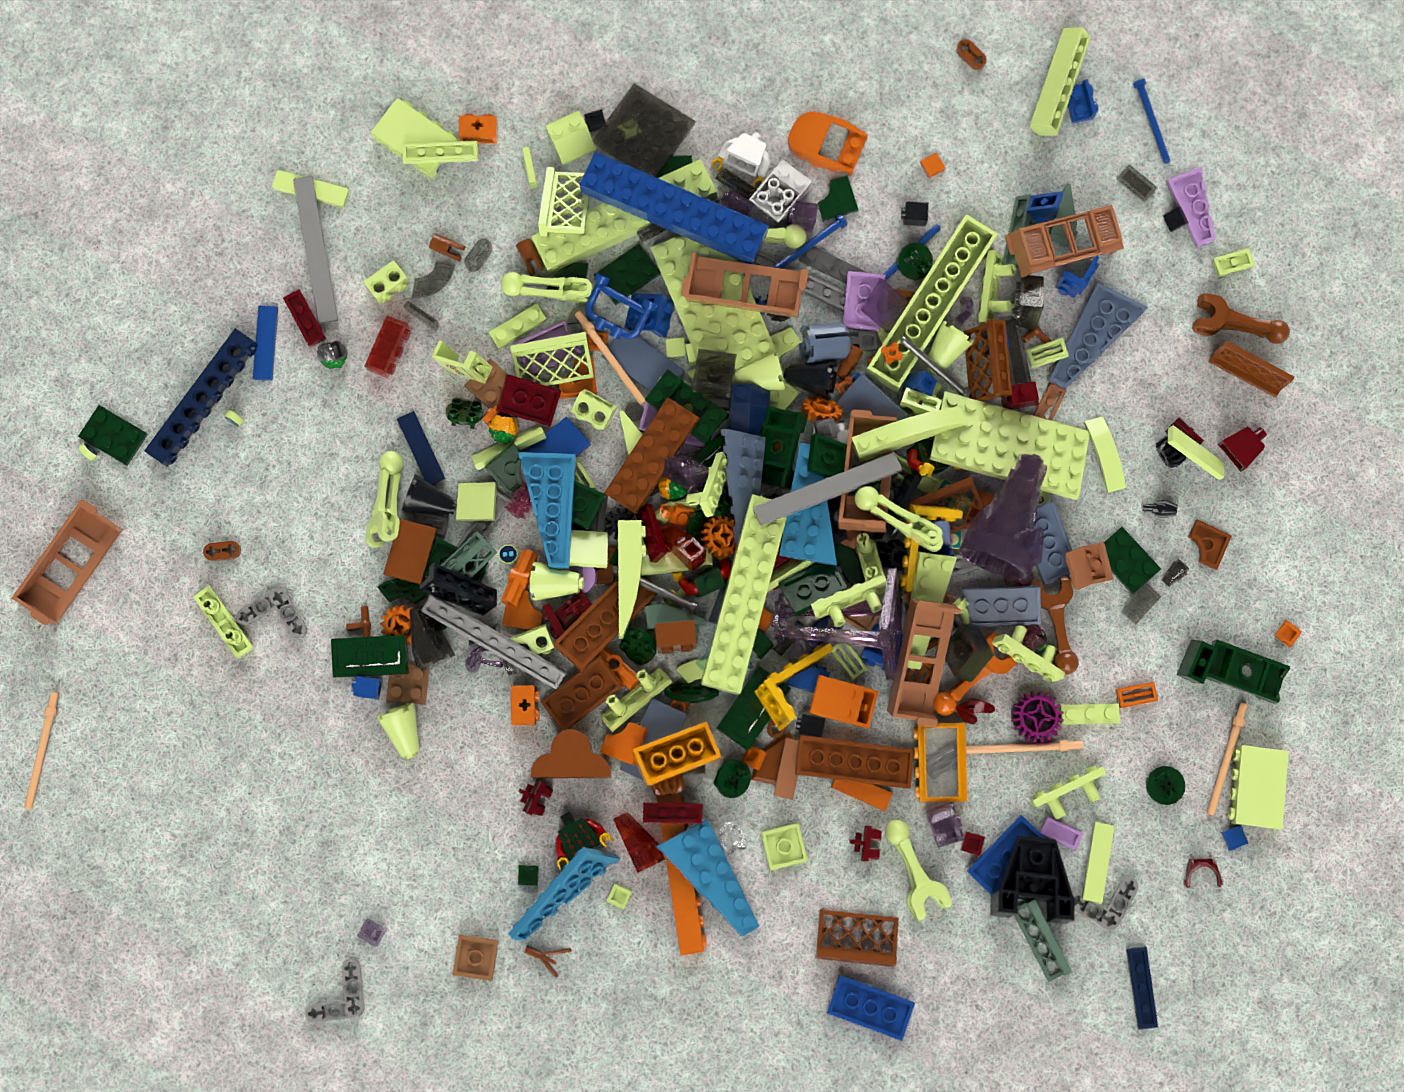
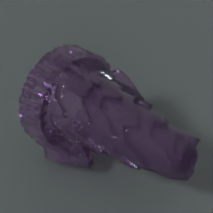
M1019 454L1014 469H1010L1006 482L1000 488L996 498H993L992 502L987 504L969 523L967 533L959 549V554L967 561L989 572L1013 579H1026L1031 574L1033 566L1041 563L1043 558L1044 529L1040 527L1034 529L1033 525L1038 512L1037 505L1042 494L1039 491L1047 472V465L1043 464L1044 460L1036 454Z

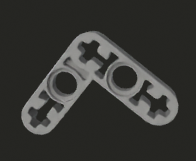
M281 588L271 590L240 609L236 614V620L239 624L249 626L276 610L293 637L303 638L308 630L288 593ZM276 593L283 594L281 597L283 602L287 603L288 601L289 604L282 606L280 601L274 600ZM266 602L267 610L265 612L258 611L257 606L259 603ZM253 607V611L258 616L255 617V615L252 614L248 617L249 621H241V618L243 617L242 614H250L252 612L250 608ZM287 608H292L294 615L286 619L284 611ZM297 617L299 620L295 621L298 626H303V628L301 629V634L293 632L296 629L294 624H288L289 622L294 621Z
M1131 877L1123 878L1106 907L1088 901L1084 905L1083 911L1080 910L1083 906L1075 904V911L1105 929L1114 930L1119 926L1139 888L1138 883ZM1131 881V886L1134 888L1127 891L1126 895H1129L1127 899L1125 896L1120 895L1119 892L1124 893L1126 890L1124 884ZM1072 891L1073 897L1078 895V900L1085 903V900H1081L1082 893ZM1117 898H1122L1124 901L1122 909H1117L1114 906V901ZM1090 905H1095L1098 909L1095 916H1090L1087 912ZM1103 910L1105 911L1103 913L1104 916H1113L1112 920L1115 922L1113 925L1109 924L1107 926V921L1103 918H1100V922L1097 920L1102 915Z
M351 958L342 964L344 1000L310 1005L305 1011L308 1021L316 1023L356 1018L363 1013L361 965L358 960ZM349 962H352L354 966L356 965V969L353 970V976L357 975L358 979L347 981L346 976H351L350 970H346V966L350 964ZM351 982H355L358 985V991L355 994L348 991V985ZM359 995V999H355L356 1006H360V1009L354 1014L349 1009L353 1006V999L348 1001V997ZM332 1005L339 1006L340 1014L338 1016L330 1014V1007ZM323 1006H326L325 1014L327 1018H324V1014L317 1015L316 1019H314L313 1015H310L313 1007H316V1011L324 1010Z

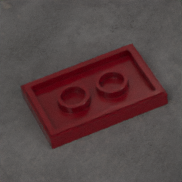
M506 374L496 411L551 427L561 390Z

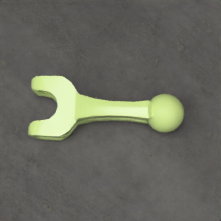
M792 224L786 228L768 229V234L763 243L786 244L790 248H799L805 243L807 235L802 226Z
M509 272L501 280V288L509 296H517L519 294L522 296H541L582 304L587 303L588 299L586 297L591 295L594 288L588 279L576 277L542 278L524 274L521 276L516 272ZM525 284L559 287V290L528 288L525 287Z
M394 451L385 452L379 459L381 471L378 472L377 497L372 510V516L367 525L365 538L366 543L372 548H378L385 541H392L398 536L400 521L397 516V492L401 477L400 471L404 463L400 454ZM390 475L388 500L385 508L388 477ZM374 533H378V542L373 540L372 536Z
M864 486L856 492L855 503L859 509L870 511L872 515L890 523L905 536L912 538L920 546L931 552H936L942 548V530L932 522L897 506L882 494L879 495L873 487ZM880 504L910 522L909 525L890 516L878 508L877 505Z
M902 820L891 821L886 826L885 836L891 844L895 845L906 866L911 883V890L907 895L906 903L914 919L921 921L926 917L924 902L929 896L934 897L942 908L950 907L952 901L946 886L940 882L931 881L919 864L909 839V826Z

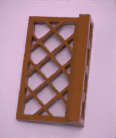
M990 319L985 324L963 331L964 334L969 336L968 341L971 339L970 334L974 333L977 335L973 344L965 351L968 387L971 389L969 398L984 402L1001 396H1011L1012 388L1005 321ZM986 329L988 332L987 339L983 336ZM980 340L985 342L981 350L977 348ZM988 347L990 353L989 357L985 355V352L988 349ZM976 351L978 356L974 362L972 355ZM982 358L986 360L983 368L979 366ZM990 365H991V375H989L988 373H986ZM976 369L980 372L977 380L974 379ZM985 376L988 381L983 387L980 383ZM991 384L993 385L992 394L988 391ZM979 388L980 390H982L980 396L976 398V391Z
M1225 341L1221 346L1218 345L1209 360V363L1275 398L1295 377L1228 341Z
M972 476L909 502L912 505L929 506L933 504L938 507H944L945 500L952 497L958 500L955 509H957L960 501L970 505L967 515L962 516L965 519L961 526L951 525V521H949V526L954 528L950 530V534L988 519ZM972 489L974 494L972 503L961 499L964 491ZM961 493L960 496H959V498H957V497L954 496V495H957V494ZM943 500L941 505L937 504V502ZM972 507L980 509L983 517L975 520L968 516Z
M820 910L815 959L895 967L897 963L896 951L899 918ZM824 915H832L837 921L829 929L823 923ZM846 917H851L856 923L849 931L841 923ZM866 919L872 920L876 925L869 933L861 925ZM885 921L894 922L893 931L889 935L880 927ZM839 924L846 933L837 940L830 930ZM857 926L865 934L858 942L850 934ZM877 928L885 936L878 944L870 936ZM827 933L835 941L830 947L821 946L822 937ZM847 935L855 943L850 949L844 948L839 942ZM866 937L874 945L870 951H865L859 945ZM887 939L892 945V953H884L879 945Z

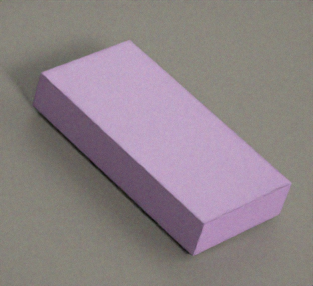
M1049 816L1046 817L1039 832L1049 839H1056L1057 843L1073 851H1076L1083 836L1082 832Z

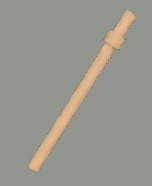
M578 311L575 316L583 326V331L586 335L589 334L640 406L646 403L643 395L594 330L595 327L592 322H589L583 313Z
M51 692L48 707H45L44 715L46 716L24 808L32 809L53 717H56L57 713L56 704L59 693Z
M1240 703L1237 715L1233 717V728L1206 813L1212 816L1215 815L1240 729L1243 728L1245 723L1244 716L1248 706L1245 703Z
M1058 740V742L966 746V754L1045 750L1067 752L1068 749H1083V741L1067 742V740Z

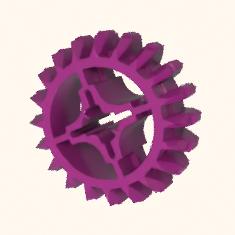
M1033 690L1030 692V696L1028 693H1024V699L1021 697L1017 699L1020 705L1015 703L1013 707L1018 710L1011 711V715H1017V718L1011 719V722H1018V725L1013 728L1014 730L1021 728V731L1018 733L1019 736L1026 733V741L1032 736V743H1036L1037 738L1040 743H1043L1045 740L1044 736L1049 741L1052 739L1050 733L1053 736L1058 735L1055 729L1061 730L1062 727L1057 723L1064 722V719L1059 718L1058 715H1062L1064 712L1057 710V708L1061 707V704L1054 705L1055 697L1049 700L1050 693H1046L1043 697V691L1041 690L1038 691L1036 696V692ZM1036 701L1032 712L1023 711L1029 702ZM1042 702L1050 708L1052 716L1044 712ZM1036 711H1038V715L1044 718L1039 719V722H1037V719L1030 715L1036 714ZM1023 718L1029 719L1031 721L1033 728L1032 731L1029 728H1027L1023 721ZM1042 722H1052L1046 731L1038 733Z

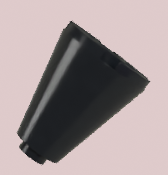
M837 362L790 364L788 368H785L784 379L793 386L830 400L832 397L829 396V393H834L837 380V372H834Z
M414 474L401 510L448 517L449 514H454L457 504L454 503V498L422 477Z

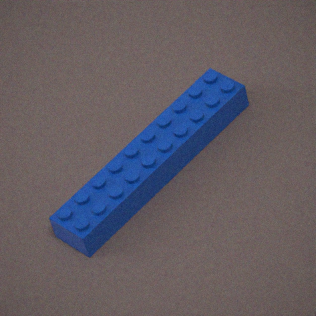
M598 152L594 153L579 184L581 193L747 264H754L768 234L767 224Z

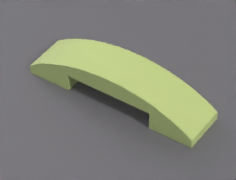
M1098 417L1084 421L1086 429L1090 433L1089 438L1092 439L1103 473L1102 478L1107 493L1126 488L1120 458L1104 418Z

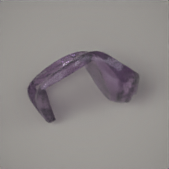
M479 646L470 653L466 659L465 667L471 673L477 672L481 663L501 669L504 665L503 659L499 657V661H490L483 658L482 652L489 650Z

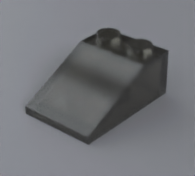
M423 606L410 610V625L414 662L421 671L436 667L456 655L438 621L422 612Z

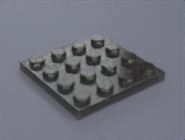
M634 83L592 141L596 146L628 166L657 178L695 125V120Z

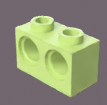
M393 260L363 283L380 304L390 301L392 295L397 291L405 290L409 280ZM393 276H400L397 281H391ZM383 286L384 290L382 292H376L378 287Z
M906 387L899 407L910 417L939 410L942 400Z
M584 389L579 393L570 412L575 414L574 416L577 419L590 422L591 426L595 429L604 430L609 426L618 407ZM582 402L588 405V411L582 408ZM599 411L604 413L605 420L599 418Z
M547 623L510 638L519 645L527 644L531 652L535 654L541 653L542 656L551 653L554 648V639ZM545 637L547 644L540 645L537 642V638Z

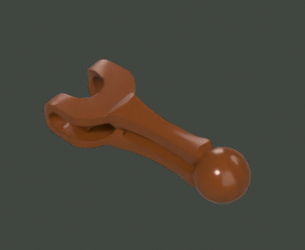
M1203 293L1198 296V307L1210 314V318H1198L1193 322L1192 330L1198 334L1213 336L1220 330H1235L1254 334L1261 338L1266 337L1268 341L1274 344L1285 342L1290 335L1288 324L1282 320H1262L1238 313L1229 308L1226 301L1218 295Z
M1068 575L1061 577V590L1055 595L1047 594L1042 587V583L1039 580H1035L1032 582V586H1040L1041 608L1048 611L1055 629L1057 654L1054 658V666L1065 672V675L1072 674L1077 670L1079 660L1077 655L1070 651L1071 648L1067 640L1064 623V609L1073 596L1070 577Z

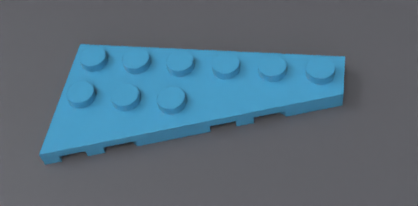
M800 443L791 492L824 480L823 476L807 471L810 444ZM827 501L787 516L779 556L837 566Z
M708 819L702 821V824H696L656 846L682 872V875L711 903L712 907L721 913L724 919L740 936H744L759 927Z
M586 847L578 850L571 862L564 866L563 871L558 877L551 881L550 886L538 896V900L513 925L512 930L508 933L509 936L514 940H526L543 925L542 921L545 918L558 913L557 908L564 902L566 904L571 902L591 885V879L598 875L602 876L606 872L605 868L612 862L616 864L620 858L613 853Z

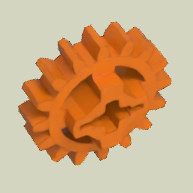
M813 396V399L811 397H807V400L804 399L801 412L808 414L807 420H811L813 423L814 421L833 418L834 422L841 420L843 410H841L840 405H836V401L833 402Z
M716 516L715 518L708 519V522L703 524L706 529L701 530V533L704 534L701 541L706 542L703 547L709 548V554L714 552V557L721 555L724 558L734 554L736 550L733 531L734 520L728 521V516L722 518Z
M396 605L393 609H388L386 611L387 614L382 616L385 621L380 623L384 627L381 633H386V636L407 635V646H409L410 643H415L416 638L421 636L418 631L423 629V627L419 626L422 619L416 618L419 613L413 614L412 607L406 610V605H402L400 608Z

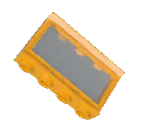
M937 723L935 727L917 724V728H914V739H918V747H914V759H918V767H915V779H919V786H915V798H919V802H968L965 723Z

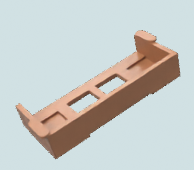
M1112 205L1020 228L1005 236L1010 254H1015L1021 277L1124 249L1122 235ZM1084 219L1093 247L1078 251L1069 222ZM1063 224L1071 253L1056 257L1048 228Z
M692 252L689 274L683 279L681 295L689 302L799 318L803 290L807 285L808 270L801 269L800 272L700 257ZM725 271L745 273L740 302L720 299ZM751 275L771 277L767 306L746 303Z
M865 410L851 411L844 472L852 469L853 453H855L852 448V437L896 422L897 417L873 416L870 411ZM894 450L883 455L886 456L888 454L894 453ZM892 475L881 479L880 495L882 494L888 500L890 497ZM849 492L841 495L839 529L886 532V521L872 515L870 511L859 509L855 503V496H849ZM880 504L877 505L878 508L888 514V508Z
M79 500L75 509L14 593L12 599L30 610L31 617L40 623L56 625L123 529L98 514L97 508L85 500ZM70 536L94 551L83 569L58 554ZM54 559H57L78 573V576L67 591L43 576Z
M910 599L895 677L887 706V712L892 717L917 720V724L935 727L937 725L938 719L933 715V700L938 694L955 613L961 614L962 611L957 606ZM914 634L939 638L935 657L910 654ZM908 661L933 664L929 683L904 680Z

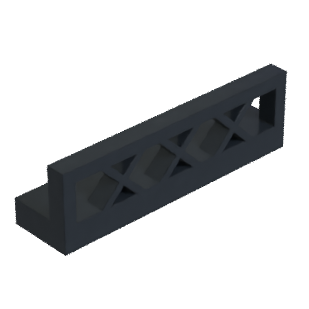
M902 469L899 472L904 477L901 485L897 486L896 477L898 473L892 475V487L890 490L894 492V499L891 502L906 509L922 477L918 474H908ZM888 509V514L900 521L901 516ZM887 522L886 532H875V534L868 531L861 532L868 534L869 538L877 544L888 543L895 527Z
M436 563L429 566V578L420 584V590L482 616L497 606V589ZM434 584L439 587H431L430 585ZM477 605H484L485 607L480 608Z

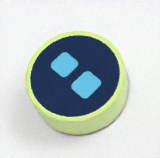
M229 410L224 415L226 420L237 427H240L244 422L233 411Z
M84 442L78 447L79 451L91 461L98 456Z
M504 545L499 550V558L504 564H513L518 559V551L512 545Z

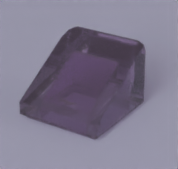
M367 918L357 936L367 943L378 947L387 928Z

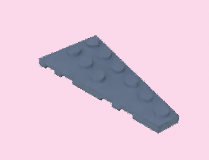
M1097 283L1066 344L1069 357L1058 360L1048 382L1066 389L1148 307Z
M721 429V435L725 436L726 446H723V451L727 453L728 464L725 467L729 496H732L733 501L731 514H734L735 517L733 531L735 547L737 548L749 499L752 494L760 496L766 437L730 429Z

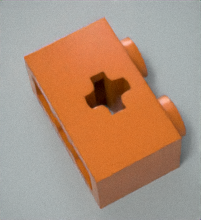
M465 114L464 116H459V140L497 144V117L491 114H484L483 116Z
M535 685L511 686L512 726H534L536 721L540 720V711L536 709V702H539L540 694L539 690H536ZM524 700H527V703L530 704V707H527V711L520 707L521 704H524Z

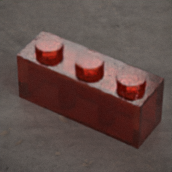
M388 315L386 316L364 367L367 371L387 379L390 374H394L396 359L402 356L404 347H402L405 340L408 341L411 335L408 323Z

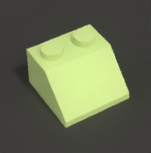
M580 111L546 125L547 134L562 165L596 150Z

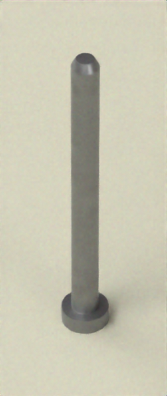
M906 337L900 338L901 344L955 389L960 396L968 397L970 395L971 389L960 385Z
M613 566V573L618 574V566ZM640 577V586L689 609L688 613L694 614L699 602L694 600L692 603Z

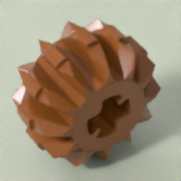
M681 773L652 784L651 787L654 795L663 796L683 792L685 790L683 774Z

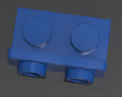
M1088 79L1084 80L1082 84L1074 85L1067 105L1072 124L1092 120L1098 112L1097 102H1094L1093 86L1089 84Z

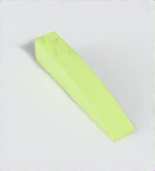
M960 406L940 409L902 419L852 437V448L858 462L861 463L967 424V421Z
M618 520L619 639H623L631 620L640 583L642 557H646V546L642 545V538H645V526H641V520Z

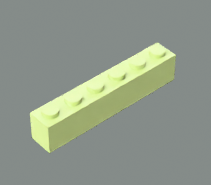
M1083 27L1063 28L1029 126L1039 136H1057L1091 38Z

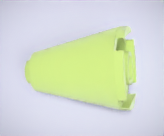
M943 320L928 357L945 371L973 344L974 340L970 339L968 341L969 336L952 325L946 327L947 322ZM929 367L926 368L927 370L936 375V373Z
M773 353L736 370L735 375H732L733 384H750L767 390H786L782 367L779 363V353Z
M540 562L532 564V566H536L535 571H531L530 593H534V596L531 597L533 601L579 593L580 589L584 588V578L581 577L580 573L550 568L549 565Z
M414 703L389 709L388 714L383 715V712L378 714L377 719L400 756L406 757V759L417 756L416 752L420 751Z

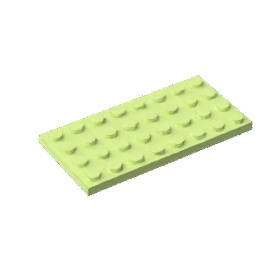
M681 235L651 247L689 341L693 344L695 355L708 384L777 352L760 312L689 302L681 295L683 279L689 274L692 252L700 257L738 262L737 259ZM725 271L720 299L741 301L745 277L743 273ZM749 288L746 303L756 304Z
M944 391L940 409L960 406L967 424L934 435L929 460L1074 500L1079 498L1090 436L1089 431Z

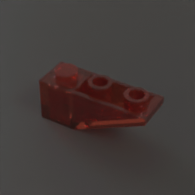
M669 521L660 527L664 544L691 572L707 561L706 550L691 535Z
M628 812L613 818L637 873L666 860L662 851H659L656 847L659 845L658 842Z

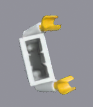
M744 133L738 138L726 141L718 154V159H714L711 162V166L713 168L716 163H720L717 169L719 172L723 169L722 161L724 160V163L753 177L758 175V178L753 182L754 188L756 182L761 184L764 182L763 178L767 175L770 160L768 152L765 151L766 144L762 142V136L759 133H753L752 136Z

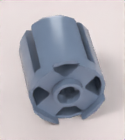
M843 323L804 325L800 328L799 332H803L802 343H799L802 359L806 358L807 360L806 364L843 360L850 353V333Z

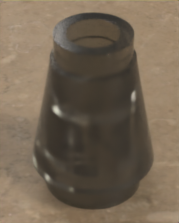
M1179 559L1176 562L1173 561L1161 581L1167 587H1170L1188 575L1187 572L1190 569Z

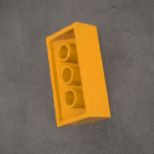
M707 721L633 749V758L647 786L721 758Z

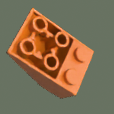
M818 675L809 713L869 729L878 691Z

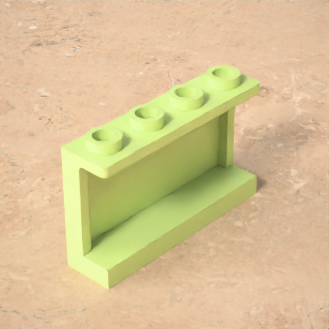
M399 98L394 101L371 131L373 139L402 159V144L458 142L457 136L453 132H446L437 121H430L421 110L417 112L408 101H402ZM441 163L411 165L433 180L437 174L436 169Z
M1245 745L1237 746V749H1234L1233 761H1235V769L1233 768L1231 772L1234 786L1230 789L1229 795L1230 800H1232V808L1228 810V819H1231L1230 824L1283 830L1289 751Z

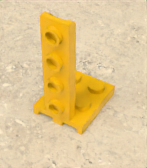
M909 504V512L919 515L920 518L937 520V517H940L944 521L956 522V518L962 519L963 511L955 508ZM905 536L904 547L907 550L906 555L902 559V566L905 569L904 575H901L900 585L903 586V590L911 592L919 544L912 538Z
M830 643L826 646H823V644L813 649L814 653L811 655L807 653L797 659L799 662L794 665L792 662L782 668L783 671L779 674L776 671L773 672L754 691L779 731L787 727L796 716L794 708L786 702L783 691L777 688V686L826 657L833 650Z

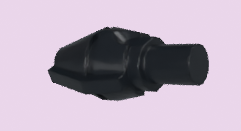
M1157 500L1153 504L1143 503L1142 511H1150L1156 517L1167 518L1176 516L1178 505L1167 500Z

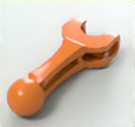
M991 632L982 639L985 643L984 645L980 642L977 644V660L968 673L951 689L939 692L933 700V708L939 715L949 716L953 714L958 705L957 701H960L964 694L983 677L990 673H1008L1018 663L1010 655L1001 660L996 658L994 654L995 646L992 644L994 637L999 636L996 632Z

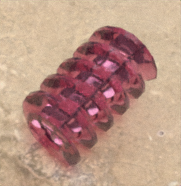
M523 482L524 489H518L520 496L514 494L515 502L509 500L508 504L511 508L505 506L504 509L515 518L525 520L526 517L523 513L530 514L531 512L528 507L533 506L527 483Z

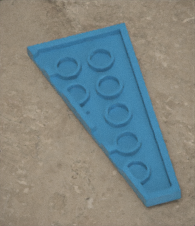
M518 452L548 565L550 568L569 569L576 454Z

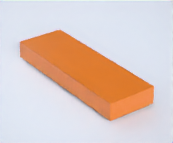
M834 780L831 786L835 790L884 812L893 793L872 784Z

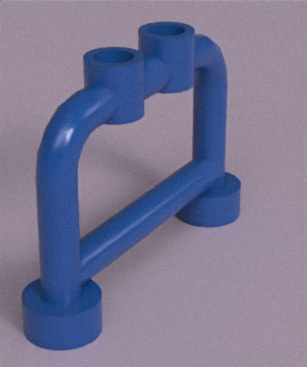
M597 272L594 280L597 282L585 307L588 318L595 322V328L602 331L607 328L611 331L609 335L616 339H620V337L626 339L636 338L641 333L650 312H655L658 304L647 298L644 299L642 304L608 287L610 278ZM600 291L642 313L633 331H626L624 328L609 322L604 317L598 316L593 312V306Z

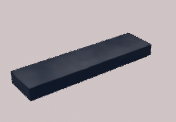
M412 411L397 418L424 479L432 485L445 480L446 478L415 412Z
M1147 947L1127 948L1126 953L1138 1030L1158 1028Z

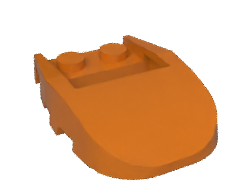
M807 112L798 117L794 122L788 136V146L795 156L811 163L812 166L836 173L837 171L848 173V176H852L868 134L844 119L819 112ZM831 123L850 131L837 162L819 155Z

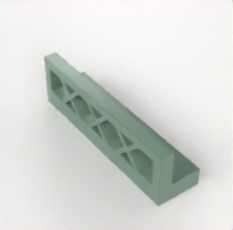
M1031 194L1016 196L1009 233L1028 227L1030 221L1032 225L1038 224L1026 212L1032 197ZM1006 243L1002 265L1014 264L1019 269L1015 254H1010Z
M476 531L441 566L471 578L497 554V551ZM486 546L490 552L484 557H479L480 550ZM469 561H474V567L471 570H465V565ZM434 584L430 585L431 587H439Z
M1033 899L1019 905L1018 911L1025 907L1028 908L1030 912L1028 922L1021 920L1018 914L1014 915L1047 981L1050 982L1062 975L1066 976L1072 973L1036 901ZM1030 925L1038 927L1040 931L1038 940L1029 936ZM1039 943L1045 944L1049 948L1047 958L1040 956L1037 952ZM1049 961L1056 963L1060 970L1051 976L1047 971Z

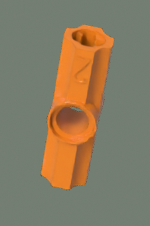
M523 549L516 566L510 571L508 585L501 599V602L506 606L517 608L524 590L530 584V575L534 568L532 564L538 559V554L531 550Z
M605 647L594 658L596 659L602 655L608 665L614 661L618 662L619 667L612 670L629 691L638 685L637 673L608 647Z

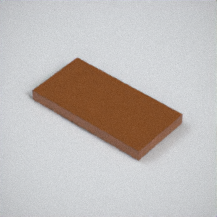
M602 655L590 662L582 672L576 673L540 702L560 730L564 731L578 723L605 702L608 696L614 695L622 689L624 685Z

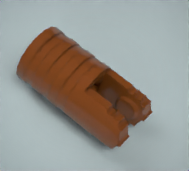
M437 233L433 235L429 244V249L459 262L462 258L460 255L450 252L451 247L461 251H465L466 246Z
M531 239L522 240L516 245L530 276L535 274L531 261L534 260L538 269L542 270L545 268Z
M851 345L848 356L840 360L839 368H837V377L840 380H844L855 369L858 361L864 354L860 348Z

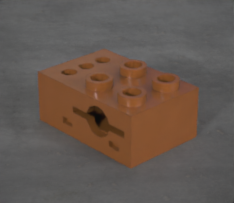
M694 620L655 624L658 653L690 652L696 649Z

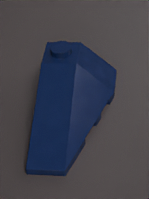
M732 384L730 430L759 436L768 406L770 405V390L750 384Z

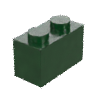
M1191 640L1177 675L1192 683L1204 684L1218 648L1204 641Z

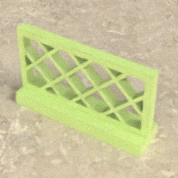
M547 167L538 222L540 236H547L548 232L585 234L590 196L585 195L580 200L575 197V195L581 192L577 181L582 180L585 173L555 172V167ZM567 179L568 182L562 185L558 180ZM574 185L577 189L570 192L566 188ZM563 191L566 196L561 199L556 196ZM572 199L575 203L568 207L564 202ZM561 205L564 210L557 213L554 209ZM580 206L583 210L576 214L573 209ZM570 213L573 217L566 221L562 216ZM558 219L562 222L559 226H552V223ZM577 220L581 223V227H573L570 224Z
M585 332L510 346L516 377L522 378L527 373L534 378L533 382L537 380L540 382L539 384L545 386L594 378ZM584 345L585 353L580 359L572 351L576 346ZM559 349H563L568 353L563 362L553 357ZM543 352L549 356L544 366L534 360L539 353ZM570 355L579 360L573 370L564 364ZM526 356L531 361L523 369L518 365L517 357ZM551 358L561 364L555 373L546 368ZM532 362L542 367L536 377L527 371ZM581 362L588 366V375L581 376L575 372ZM562 366L571 371V374L566 379H562L557 375ZM544 369L553 375L550 381L545 383L538 379Z

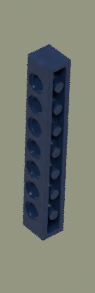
M235 328L144 452L167 467L169 464L172 465L178 457V452L188 445L190 436L199 430L202 420L210 415L213 405L222 399L224 390L233 384L236 374L244 369L247 359L255 354L258 344ZM240 349V354L234 357V351ZM229 364V369L222 372L223 366ZM218 379V384L215 387H211V382ZM206 395V400L200 403V397ZM195 410V415L192 418H188L189 412ZM183 425V431L177 434V428ZM172 441V446L166 449V443Z

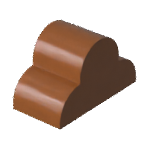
M568 729L560 732L553 739L551 753L541 755L535 760L531 768V777L612 778V771L610 765L603 757L592 753L591 742L582 732Z

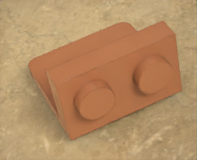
M1104 542L1086 545L1066 553V564L1069 568L1070 580L1075 590L1094 583L1114 579Z

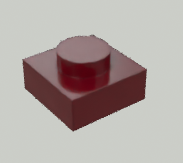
M965 831L960 850L980 856L985 837Z

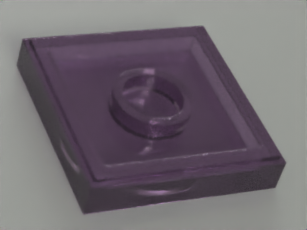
M881 279L860 310L886 333H889L909 302L886 281Z

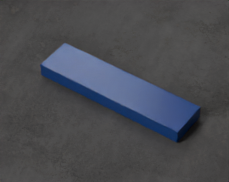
M258 305L255 341L258 345L254 354L253 380L273 381L278 319L277 306Z

